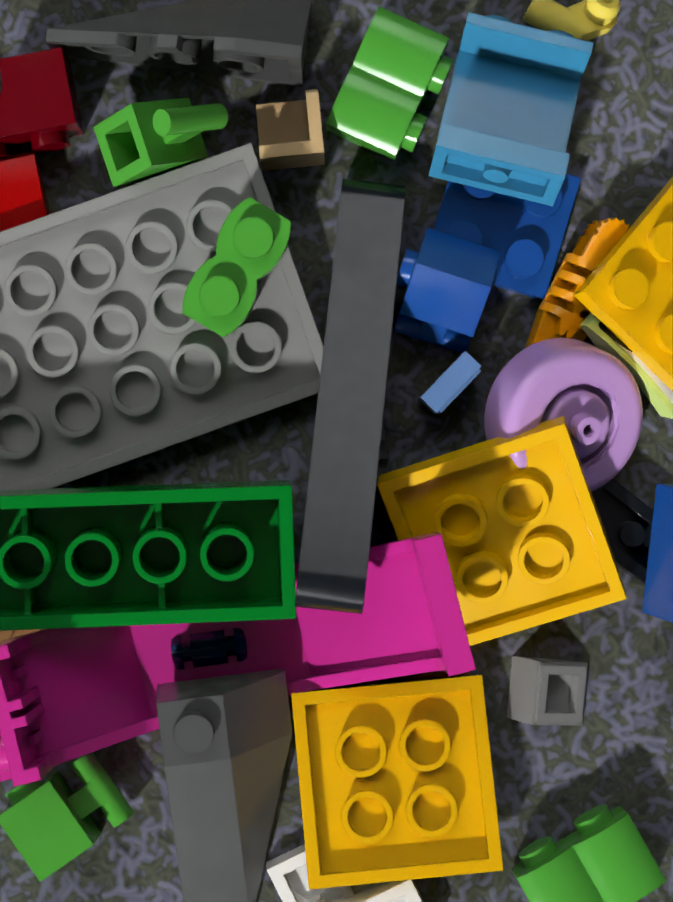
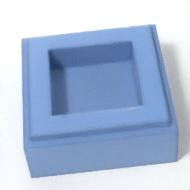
M464 351L418 400L432 414L442 413L481 372L479 369L481 365Z

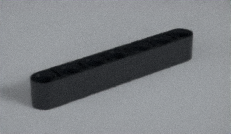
M344 178L342 180L295 607L363 613L406 185Z

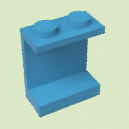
M468 12L428 176L553 207L566 176L570 154L566 153L580 82L591 56L594 43L574 38L571 34L564 31H544L513 23L502 16H483Z

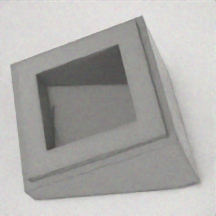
M512 656L507 718L530 725L582 726L588 663Z

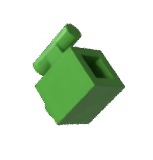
M188 97L131 103L100 122L93 128L113 188L134 185L209 158L201 132L223 129L228 122V112L221 103L192 106Z
M93 752L80 756L70 764L84 784L74 792H72L61 774L57 771L45 781L40 780L16 786L4 794L11 804L0 813V825L40 882L95 844L101 832L90 818V813L100 807L113 828L123 823L135 813Z

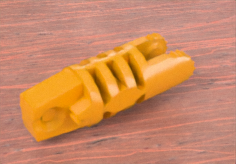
M617 217L599 220V222L594 220L592 224H587V229L583 230L584 235L579 237L572 253H566L560 268L556 272L537 310L525 348L539 341L551 338H572L580 341L586 339L588 335L580 324L591 312L573 294L629 229V224H625L624 219L618 220Z

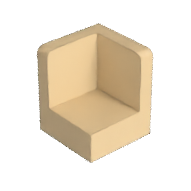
M318 89L305 90L306 100L256 105L259 157L262 171L325 165Z

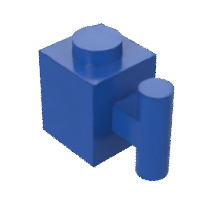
M427 228L419 252L407 248L402 261L396 285L407 290L393 332L458 353L467 351L470 339L474 336L490 293L501 251Z

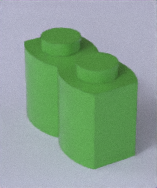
M379 6L326 122V131L394 162L401 148L413 152L428 117L418 113L428 90L439 95L454 62L453 58L444 55L449 38Z
M251 197L238 204L228 215L221 227L216 244V256L206 261L191 278L185 291L182 313L222 337H226L236 331L253 309L258 293V281L270 274L283 258L290 239L291 221Z
M606 804L596 806L576 818L573 824L577 830L565 838L554 842L551 836H546L526 846L518 854L521 862L511 868L529 902H636L666 882L665 877L629 814L621 806L610 811Z

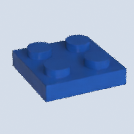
M566 173L553 207L448 181L433 230L501 251L492 286L543 301L549 287L581 178Z

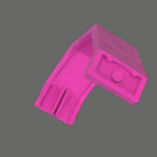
M434 532L370 546L362 614L296 607V619L41 629L0 641V782L12 779L13 785L16 787L40 781L53 767L63 762L158 730L157 684L285 668L288 696H291V693L308 692L433 671H446L448 676L476 670L442 534ZM295 562V563H294V565H295V594H296V587H297V578H298L299 562ZM233 628L243 629L248 650L245 660L238 662L237 656L233 655L228 656V663L194 668L193 662L187 661L184 662L185 669L179 670L175 668L171 655V640L180 636L181 643L190 642L189 637L191 634L224 630L225 637L234 635Z

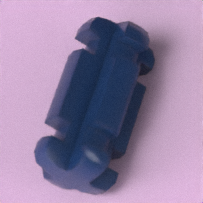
M233 628L234 635L226 637L224 630L191 634L189 637L190 642L181 643L180 636L174 637L171 640V655L175 668L179 670L185 669L184 662L192 661L194 668L228 663V656L233 655L237 656L238 662L245 660L248 650L243 629Z

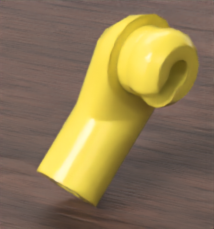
M532 0L522 21L540 30L564 31L571 34L574 38L589 41L607 34L616 25L621 3L620 0H583L565 7L554 0Z

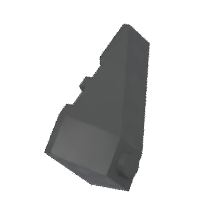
M191 0L48 28L45 42L50 49L62 47L66 55L72 58L303 87L313 13L312 0Z
M285 668L157 684L156 705L183 902H256L292 737Z

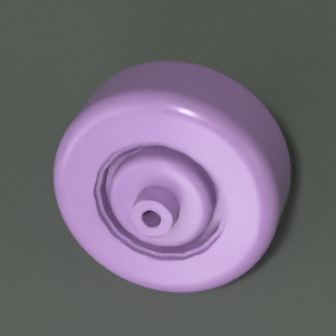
M551 338L539 341L516 354L496 377L490 389L485 407L484 427L486 439L489 440L496 437L512 438L539 426L542 422L564 415L592 492L605 485L620 472L636 447L643 420V406L639 387L629 369L614 355L600 348L572 338ZM526 449L510 454L515 465L521 469L526 468Z

